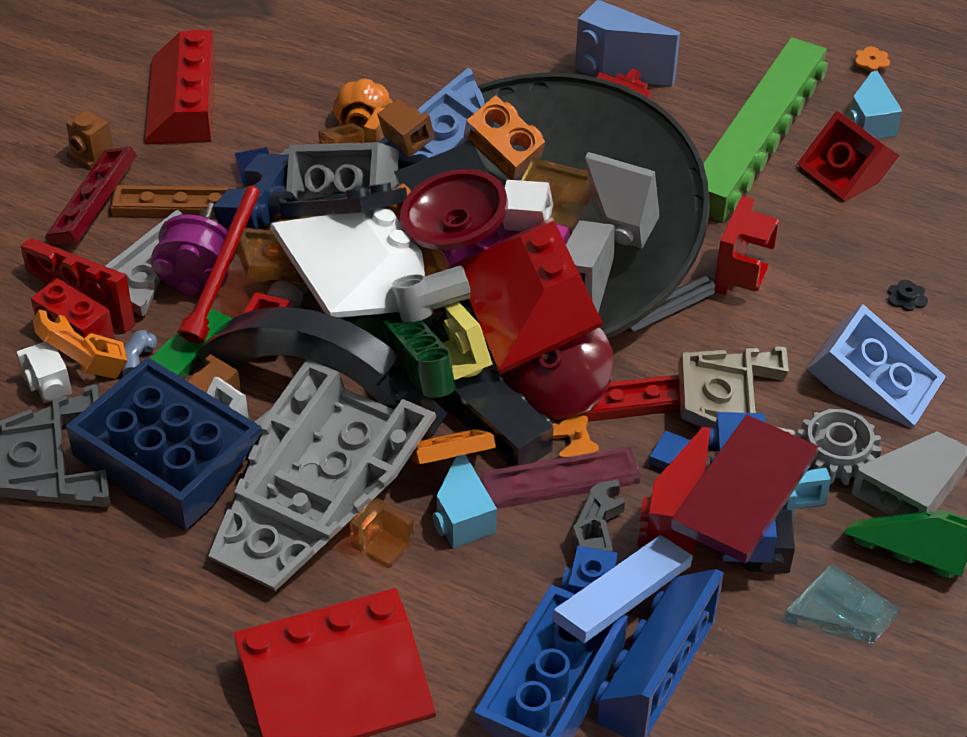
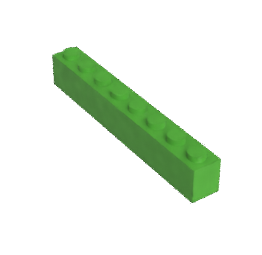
M791 37L703 164L708 180L709 218L723 223L729 213L735 211L743 192L750 191L755 174L757 172L761 173L765 168L768 154L775 153L781 135H786L789 132L794 115L799 116L801 114L806 97L811 98L817 81L824 79L828 69V62H825L827 48Z

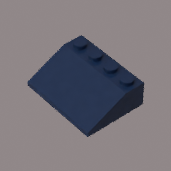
M146 357L67 424L66 430L74 457L95 471L106 469L109 480L187 530L214 505L261 434L262 427L154 360Z

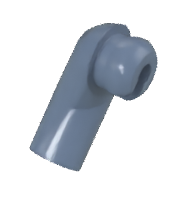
M146 330L136 331L124 345L128 361L122 369L123 376L140 363L139 356L142 351L151 353L153 348H156L157 338L154 334L147 333Z

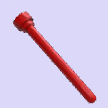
M255 186L246 188L194 312L189 313L187 317L182 319L177 330V334L189 342L204 344L210 331L208 327L209 320L207 319L259 196V190Z

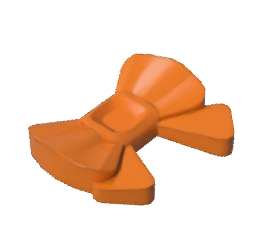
M582 415L563 420L560 425L552 424L554 426L553 439L569 437L571 440V444L559 453L561 460L588 462L599 455V446L590 440L586 429L588 426L587 416Z

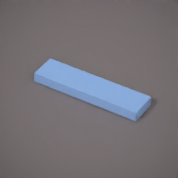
M660 535L556 607L553 611L552 621L583 643H586L689 568L693 556Z

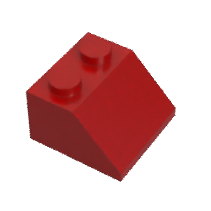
M836 110L797 162V165L841 199L847 201L878 184L900 155Z

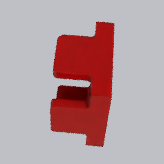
M741 196L720 240L715 274L716 293L727 295L731 285L759 291L768 272L769 265L767 263L747 257L745 254L749 243L774 249L780 221L775 217L754 212L755 199Z

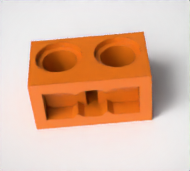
M496 95L466 120L463 136L469 142L472 141L474 147L509 180H516L542 156L545 140L541 132L535 126L526 124L510 103L503 102ZM496 122L500 124L501 127L492 128L487 123ZM521 145L526 150L516 151L512 148V146Z

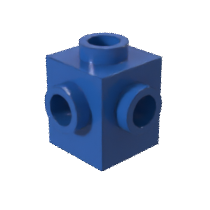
M577 546L573 568L565 567L561 589L573 594L578 593L617 566L618 553Z

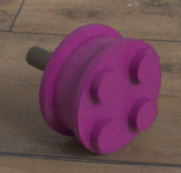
M209 202L207 209L200 211L199 216L178 215L165 221L159 232V243L154 247L151 255V265L157 276L168 285L178 289L185 296H195L198 292L202 293L228 232L223 226L213 221L215 214L213 206L215 204ZM229 267L219 289H221L227 282L229 276Z

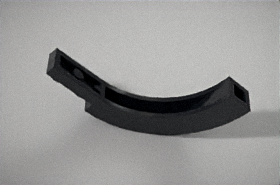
M273 307L244 313L223 324L195 353L205 364V358L211 354L233 368L253 358L271 355L295 356L321 363L355 381L382 405L395 410L400 401L404 399L435 412L436 418L422 440L433 436L448 414L433 399L423 396L409 378L393 365L400 355L385 343L347 321L314 310Z

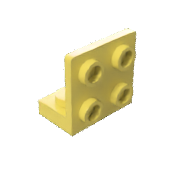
M459 302L444 306L448 319L444 320L443 323L450 340L443 344L450 351L454 380L461 377L475 376L483 368L492 365L480 324Z

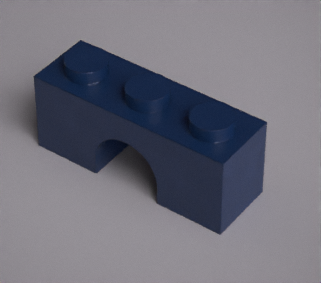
M257 154L245 168L244 175L248 187H257L259 196L242 237L259 238L274 219L269 212L268 201L274 192L286 191L289 154ZM246 188L227 189L213 206L218 224L227 231L230 228Z

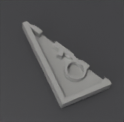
M178 210L105 265L108 268L126 274L130 298L133 303V312L142 317L147 313L161 280L151 265L153 249L159 243L158 236L164 222L174 216L182 215Z

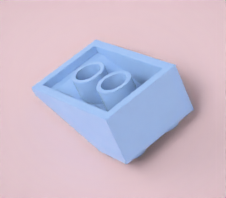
M863 304L838 324L807 368L808 371L835 394L909 428L915 426L946 377Z

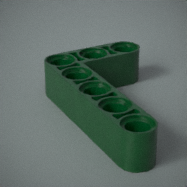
M399 312L339 318L370 333L400 355L395 363L423 396L430 398L442 397L456 389L450 351L422 320L404 322L401 320Z

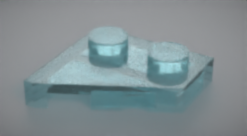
M832 563L786 609L784 620L792 624H797L798 619L823 624L821 631L834 634H849L855 639L874 643L896 620L900 608Z

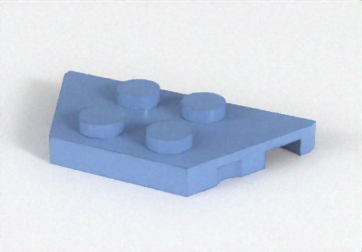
M470 68L464 70L418 109L421 114L426 112L430 115L435 139L410 158L385 137L379 143L398 149L399 161L410 163L420 162L468 143L469 141L463 136L466 120L485 105L480 88L478 89L472 70ZM493 122L487 123L490 127L494 128Z

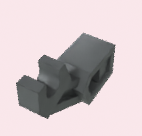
M618 480L599 482L589 490V497L576 524L573 525L572 545L575 554L577 546L613 552L606 520L624 512V497L610 498L611 496H619L620 485Z

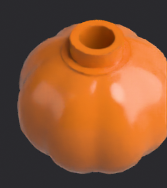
M364 78L348 82L342 86L334 101L333 112L343 131L350 134L364 135V126L377 107L385 108L386 105L393 101L383 85Z

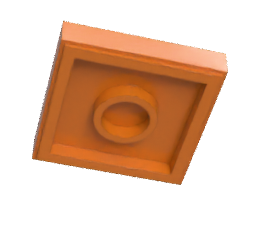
M472 429L421 440L408 460L417 464H423L496 448L494 436L490 432Z

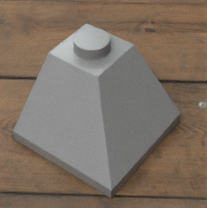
M588 152L585 159L591 198L601 222L615 225L614 240L617 243L643 248L660 217L655 171Z

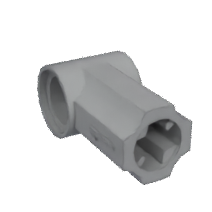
M461 265L425 277L421 274L407 275L392 283L400 317L404 322H416L426 319L432 315L434 309L471 298L469 282Z

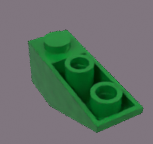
M945 510L854 520L845 532V534L853 536L854 542L863 547L876 549L877 546L893 551L892 556L907 563H915L918 560L931 565V571L944 577L953 578L954 575L962 577L967 569V518Z

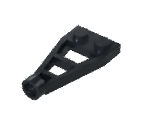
M390 182L369 185L370 191H368V187L346 190V194L299 199L290 191L274 192L270 196L268 208L271 216L277 220L291 219L297 216L360 213L403 203L407 197L406 187L391 189Z

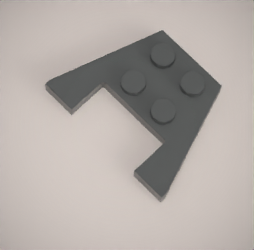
M97 384L83 388L84 394L68 399L65 395L52 400L53 406L36 413L29 409L0 421V497L99 507L111 506L106 469L66 475L62 425L69 424L100 397Z

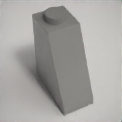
M579 220L566 246L597 312H599L614 259L615 225Z
M936 431L862 464L857 470L852 495L890 516L937 511L965 473L967 467V446Z

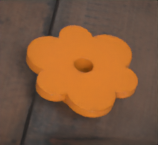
M868 46L864 50L856 51L855 64L858 67L868 71H877L878 69H886L890 66L888 53L879 51L876 47Z

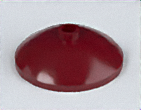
M474 169L451 170L432 176L417 185L407 195L401 206L400 221L404 232L414 243L422 247L445 251L461 249L485 239L501 224L508 210V197L503 184L495 176L487 172Z
M598 328L505 372V382L513 391L521 393L527 403L539 414L546 415L551 421H561L577 417L594 407L606 393L614 369L612 347L601 328ZM550 354H557V359L554 363H546V359Z

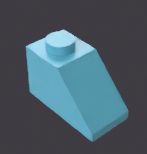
M873 71L854 95L852 107L848 111L847 117L875 138L881 139L897 136L902 109L879 72Z
M466 455L456 456L437 494V512L433 513V521L440 536L446 535L453 549L496 534L497 508Z

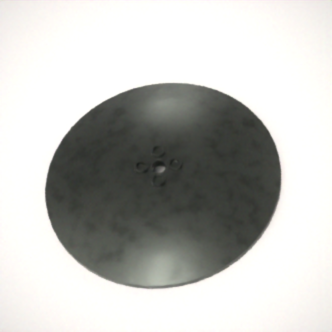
M533 73L501 78L477 85L483 95L485 104L496 95L503 102L510 103L526 124L535 126L541 132L545 140L542 156L516 180L549 183L553 201L551 217H553L557 225L569 227L570 237L579 220L602 223L591 198L585 159L588 152L655 171L660 217L643 248L622 245L614 240V259L598 312L604 324L600 328L609 339L637 324L655 311L672 295L687 276L697 259L708 226L710 208L708 180L699 152L685 129L672 115L643 94L626 86L587 75ZM493 122L494 128L501 127L500 124ZM521 145L512 146V148L516 151L526 150ZM475 148L487 172L495 176L505 187L506 181L509 179ZM398 160V170L414 163ZM445 308L437 314L432 313L431 316L422 321L430 328L433 325L432 320L435 317L440 318L445 312ZM471 315L478 322L476 315ZM485 339V342H486V345H487L489 354H490V356H492V353H491V351H490V348H489V346H488V344H487V341H486V339Z

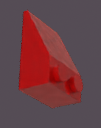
M702 427L654 481L652 497H643L640 521L645 522L640 523L637 546H645L662 535L693 556L695 540L671 529V522L674 515L705 473L710 428Z

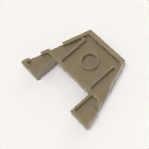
M773 347L771 352H759L758 348H747L742 354H727L726 350L682 353L678 362L681 419L699 427L715 428L717 412L756 413L753 375L784 381L789 372L787 347ZM777 427L783 431L795 435L794 430Z

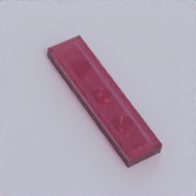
M630 446L481 472V482L497 509L589 493V490L599 482L618 480L620 487L640 484L641 474Z

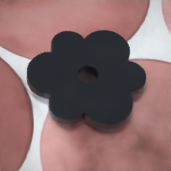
M901 280L898 285H891L888 292L890 295L888 301L892 306L902 307L906 311H913L915 307L924 308L927 306L928 298L925 296V289L922 286H917L909 280Z

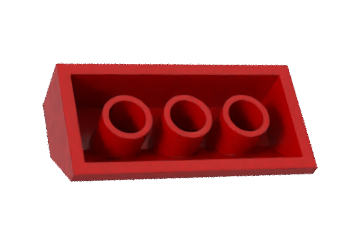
M193 29L190 31H180L152 57L145 135L146 144L212 142L216 66L212 30Z

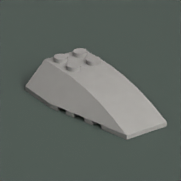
M307 359L262 423V435L258 445H253L248 458L250 461L244 479H240L237 484L235 501L231 510L227 509L208 555L209 558L276 591L396 478L435 420V412L404 399L400 401L395 410L345 389L339 372Z

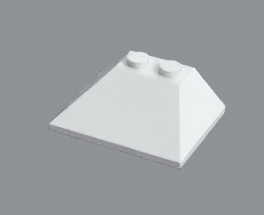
M378 208L360 213L325 215L271 223V231L325 314L340 318L399 312L392 283L401 277L412 274H421L425 277L422 251L404 232L401 222L391 209Z

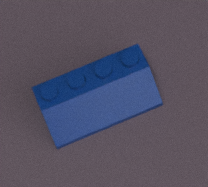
M714 569L678 576L672 580L666 591L661 589L658 591L651 606L652 614L648 621L642 619L636 627L632 642H634L633 646L629 651L624 649L620 653L614 666L615 675L611 682L605 680L598 689L594 704L599 706L597 724L624 737H648L715 623L724 572Z
M551 584L474 711L475 719L492 737H574L591 707L599 687L606 680L625 645L628 616H621L586 643H583L552 621L554 609L575 594Z

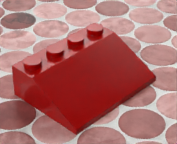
M397 588L233 632L237 661L261 737H369L436 717L435 707L411 625Z

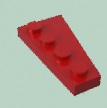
M29 238L20 245L27 272L46 284H50L58 278L105 306L110 311L112 326L123 333H127L135 326L133 303L130 298L126 274L33 238Z

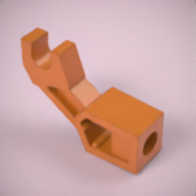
M38 310L33 319L35 333L44 342L49 343L74 359L85 373L117 379L128 361L123 342L93 333L83 338L74 332L65 316L58 315L55 322H52L47 318L46 311Z

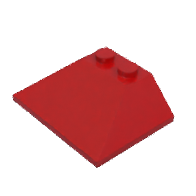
M553 217L454 264L455 267L461 265L464 269L471 290L469 301L500 374L604 326Z

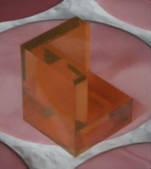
M376 497L350 522L352 547L386 568H391L414 544L412 518Z

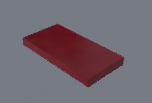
M746 414L672 518L671 529L746 564L816 458L819 446Z

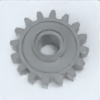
M828 409L820 413L815 412L811 421L803 420L802 427L798 429L797 437L819 446L817 456L809 468H827L831 478L830 484L834 482L835 478H841L844 485H849L850 477L856 478L858 468L862 464L880 457L882 450L879 447L881 436L874 435L875 426L869 424L863 416L848 410Z

